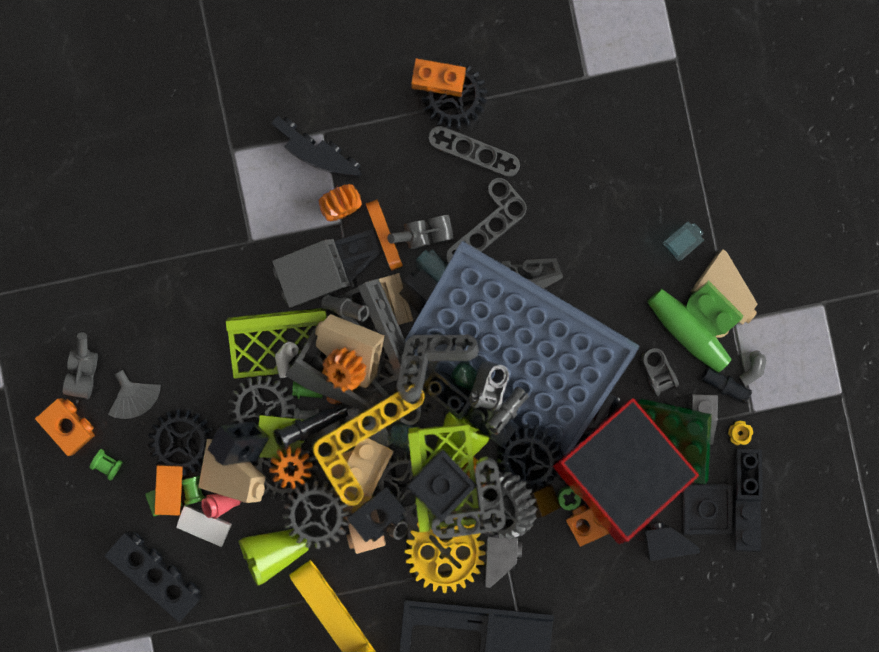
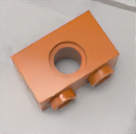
M416 59L412 88L461 97L466 67Z
M60 398L55 400L35 420L65 454L71 456L95 436L92 432L94 428L87 419H81L75 413L77 408L70 400ZM66 418L73 424L70 432H66L62 428V422Z

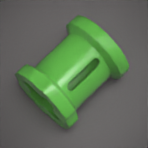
M100 449L89 468L92 470L97 469L107 475V479L111 481L123 462L112 459L104 454V450Z
M200 475L182 480L186 498L184 501L185 505L201 502L206 498L202 493V489L198 488Z
M565 486L558 491L557 499L560 506L564 509H576L580 505L581 498L569 486ZM571 492H573L572 497L575 499V501L573 503L568 502L567 504H564L565 499L563 498V495L565 493L569 495Z

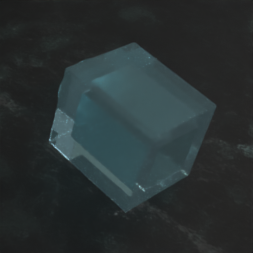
M686 222L662 243L680 261L704 241L701 237L703 232L695 223L690 224Z

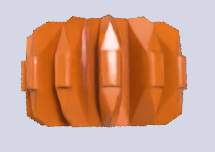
M344 184L341 187L330 190V192L324 194L318 200L320 211L327 221L342 219L355 212L362 205L360 195L352 184Z
M346 347L340 350H333L323 363L325 368L322 373L328 376L326 382H332L334 389L340 386L343 392L357 388L366 376L364 371L367 365L361 363L363 357H357L355 350L349 352Z
M288 446L286 449L287 454H284L281 449L277 450L280 459L272 457L271 462L278 466H272L269 470L270 473H278L273 477L274 482L279 481L281 478L283 479L281 483L282 488L286 487L288 481L291 482V489H295V481H298L303 486L305 480L302 476L311 477V472L305 469L313 467L312 462H304L309 458L308 453L299 456L301 452L300 447L296 448L295 453H291V446ZM288 462H294V466L298 465L293 473H289V469H284L287 467Z

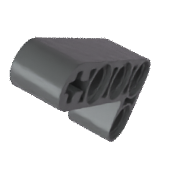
M496 178L491 181L488 187V196L498 209L448 250L446 255L448 264L453 257L452 252L458 249L462 241L473 247L470 244L471 236L476 234L482 236L484 244L479 248H475L482 252L523 218L527 210L526 204L508 181L503 178ZM496 184L503 185L506 189L505 195L501 197L495 196L492 192V187ZM512 203L519 204L522 208L521 214L518 216L511 215L508 211V206ZM492 219H499L502 222L503 228L499 232H494L489 228V222Z

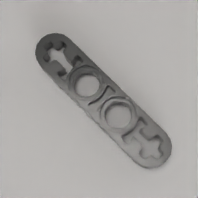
M442 126L433 128L429 133V143L439 151L504 177H513L519 171L520 162L513 154ZM443 132L444 138L451 140V135L455 136L456 138L452 142V150L447 149L449 143L441 141L440 145L436 144V139L433 135ZM462 140L468 142L470 150L466 154L458 153L456 150L457 142ZM482 150L491 151L493 154L492 161L482 163L478 157L479 153ZM497 154L502 155L500 161L507 162L509 159L513 160L512 165L516 167L515 170L510 169L509 172L504 171L505 166L499 163L497 168L492 167L496 162Z

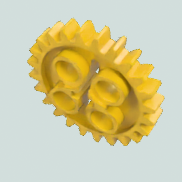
M470 524V525H468V526H467V525H463V526L466 527V528H471V527H473L475 524ZM411 529L410 533L415 538L406 540L408 544L412 545V548L405 549V553L412 555V557L406 559V563L414 564L409 571L410 573L418 572L416 581L422 578L425 579V588L432 583L434 592L438 586H442L443 593H446L447 586H451L452 590L456 592V584L466 588L464 580L468 579L474 582L471 574L481 573L476 567L477 565H484V561L479 556L486 554V551L479 549L480 546L485 544L484 540L476 539L481 533L451 537V539L445 541L437 537L432 529L428 532ZM430 535H433L443 548H451L450 555L461 564V568H457L448 556H440L441 550L429 539ZM425 545H430L435 550L434 555L430 558H426L421 554V548ZM460 546L468 547L470 550L469 556L463 559L459 558L456 555L457 548ZM443 563H447L452 567V572L446 576L441 575L438 572V567Z

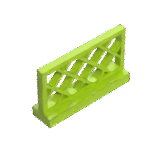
M316 308L228 318L226 320V329L229 337L234 379L279 374L277 365L274 368L267 369L260 363L267 353L275 357L276 353L271 348L278 339L284 343L289 342L282 337V334L288 328H294L301 334L294 344L297 345L303 336L308 339L307 331L327 318V310ZM299 327H307V328L303 331V330H301ZM283 329L280 333H277V332L275 331V330ZM262 331H270L276 336L269 347L257 339ZM250 332L258 333L255 336H253ZM244 333L252 340L243 350L235 344L234 334ZM253 342H256L266 350L258 361L246 352ZM236 350H238L241 353L238 357L236 354ZM244 355L254 365L249 371L239 372L238 361ZM258 366V367L261 368L262 370H254V369Z
M469 423L422 429L413 427L408 429L413 476L446 442L456 450L451 457L452 460L459 453L468 459V465L463 471L467 473L469 470L470 479L476 484ZM465 431L466 440L460 447L448 439L453 432ZM436 434L442 441L433 450L425 444L424 435ZM465 446L467 447V453L462 450ZM426 450L431 453L428 458H427ZM476 487L453 511H458L465 502L472 508H479ZM471 494L473 503L468 499L471 496ZM416 497L420 532H428L432 529L434 515ZM473 517L461 520L462 525L476 523ZM454 519L453 524H446L445 520H443L437 527L457 526V519Z

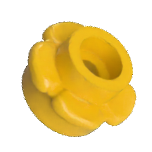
M737 421L735 425L730 426L728 435L731 436L730 440L732 443L746 445L751 441L753 429L746 422ZM739 431L743 432L741 436L738 434Z

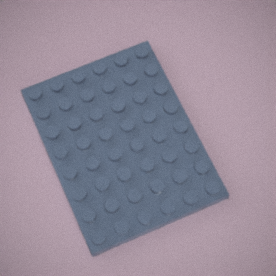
M463 241L405 339L407 341L414 335L473 336L479 348V353L474 359L468 361H428L424 383L436 368L474 387L478 368L483 362L492 361L506 367L509 372V379L502 402L507 400L516 387L522 388L529 396L516 411V417L510 420L522 429H524L527 423H529L531 429H534L535 425L539 424L540 431L548 427L547 435L556 434L554 442H561L560 450L564 451V456L575 447L639 348V345ZM441 344L436 348V351H444L448 348V345ZM495 370L491 374V379L495 376Z

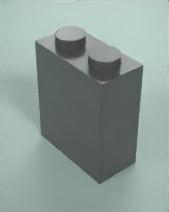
M334 239L323 240L272 261L274 265L273 273L276 279L280 281L283 289L281 292L282 298L289 308L305 304L350 286Z

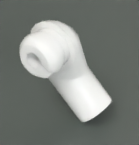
M293 342L283 344L275 355L279 378L287 377L285 375L290 368L289 362L299 352L298 346Z

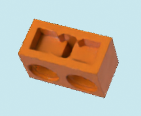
M585 504L573 509V515L566 520L580 547L609 534L597 520L589 506L586 507ZM583 519L588 521L590 527L584 523Z

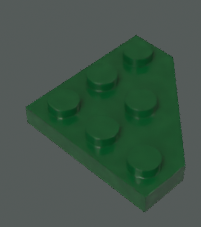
M640 399L638 401L640 407L699 474L693 482L705 485L709 478L712 414Z

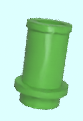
M293 381L292 395L297 396V399H300V397L322 399V394L306 389Z

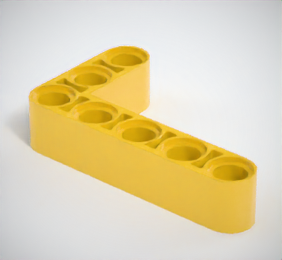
M423 390L421 396L414 404L402 400L397 391L319 438L314 443V455L344 503L348 505L358 504L363 497V490L341 453L418 408L424 401ZM389 402L394 403L397 407V412L392 417H387L384 414V406ZM365 416H372L375 419V426L371 430H365L362 427V420ZM344 429H350L354 434L353 440L349 443H343L340 440V433ZM323 442H328L332 447V451L328 456H321L318 453V446ZM336 464L343 465L345 469L344 475L340 478H334L331 475V469ZM349 486H354L358 490V495L353 500H348L344 496V491Z
M311 560L289 574L299 592L342 652H376Z

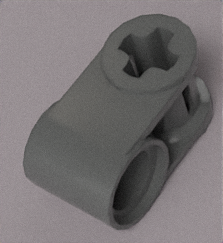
M652 347L646 348L641 353L640 360L655 396H660V392L673 386L675 388L679 387L676 375L663 351ZM652 352H656L659 356V361L654 366H650L647 362V357Z
M492 361L483 362L479 366L474 387L469 397L472 407H485L490 412H497L500 409L509 379V372L506 367ZM495 370V376L491 379V374Z

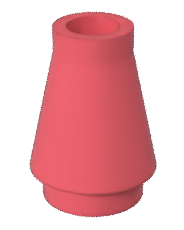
M220 494L207 495L201 502L205 516L214 519L233 507L240 505L239 500Z

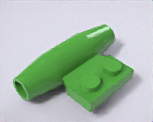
M709 280L690 296L687 306L663 289L658 290L648 300L647 303L664 327L694 357L716 372L722 371L730 363V356L716 336L727 333L743 319L744 315Z

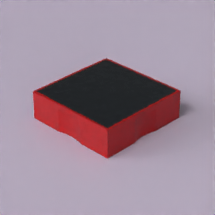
M634 398L621 405L598 426L594 433L586 440L577 444L552 466L574 493L589 505L597 520L618 544L630 540L699 476Z

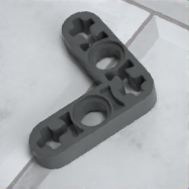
M414 335L410 337L405 343L397 382V390L401 399L406 402H412L421 396L428 361H468L474 359L479 353L476 339L470 335ZM439 345H448V348L446 350L441 352L436 351V348ZM417 364L420 366L415 372L407 371L411 365ZM409 381H411L413 387H411L409 391H405V390H408V389H409V386H410V382H409Z
M484 457L477 461L475 465L480 508L452 511L444 520L446 524H453V518H457V530H454V525H448L447 530L442 531L441 527H437L440 525V521L434 517L432 520V530L437 537L450 538L494 532L504 526L505 513L499 471L494 459ZM488 464L489 468H494V470L490 471L491 481L496 480V482H486L485 473L479 471L483 469V465ZM488 488H493L497 491L498 495L494 500H486L483 497V492ZM492 513H495L496 517H501L497 519L496 524H492L491 520H484V526H480L479 514H482L483 519H489ZM465 516H472L476 523L473 527L466 528L461 524V520Z

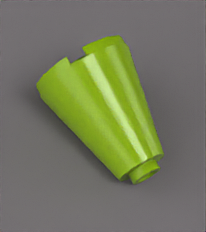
M449 411L443 426L469 423L472 453L474 456L489 442L490 437L465 417L458 419ZM465 431L453 432L448 439L460 447L466 440ZM440 437L438 438L436 447H437V446L439 445V443L442 441V439H441ZM446 442L440 448L443 449L450 458L456 452V450ZM465 446L462 450L467 453V447ZM459 453L453 461L462 468L468 462V459Z
M294 528L244 537L239 540L244 559L247 560L248 568L257 585L264 584L309 551V548H306L307 539L304 538L298 544L296 542L300 537L298 533L293 537L289 536V533Z

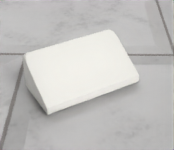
M184 505L176 528L222 547L232 524L220 518H207L203 511L189 505Z

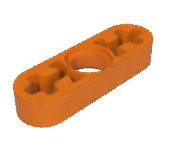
M378 200L366 203L391 271L402 267L403 265L395 244L388 242L387 237L390 231Z

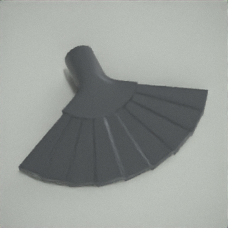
M123 370L116 373L115 377L121 388L108 415L115 418L130 419L144 414L158 399L161 384L134 383L129 381Z

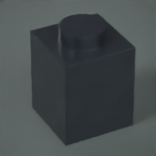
M424 269L417 275L412 272L402 282L405 287L399 292L419 314L437 285V282Z

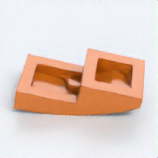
M157 465L155 515H180L182 466Z

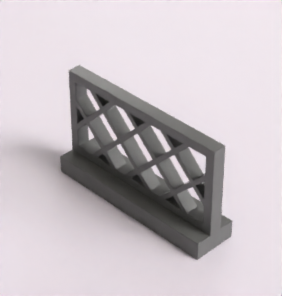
M378 278L366 282L338 296V298L349 297L354 302L356 294L360 292L364 300V306L369 308V317H371L374 323L372 331L384 335V351L381 353V361L377 377L375 378L377 383L383 386L398 379L406 341ZM329 310L331 315L339 317L337 313ZM359 321L361 327L369 329L364 326L365 321ZM386 362L392 365L395 372L394 376L383 372ZM415 364L407 369L409 372L418 370Z

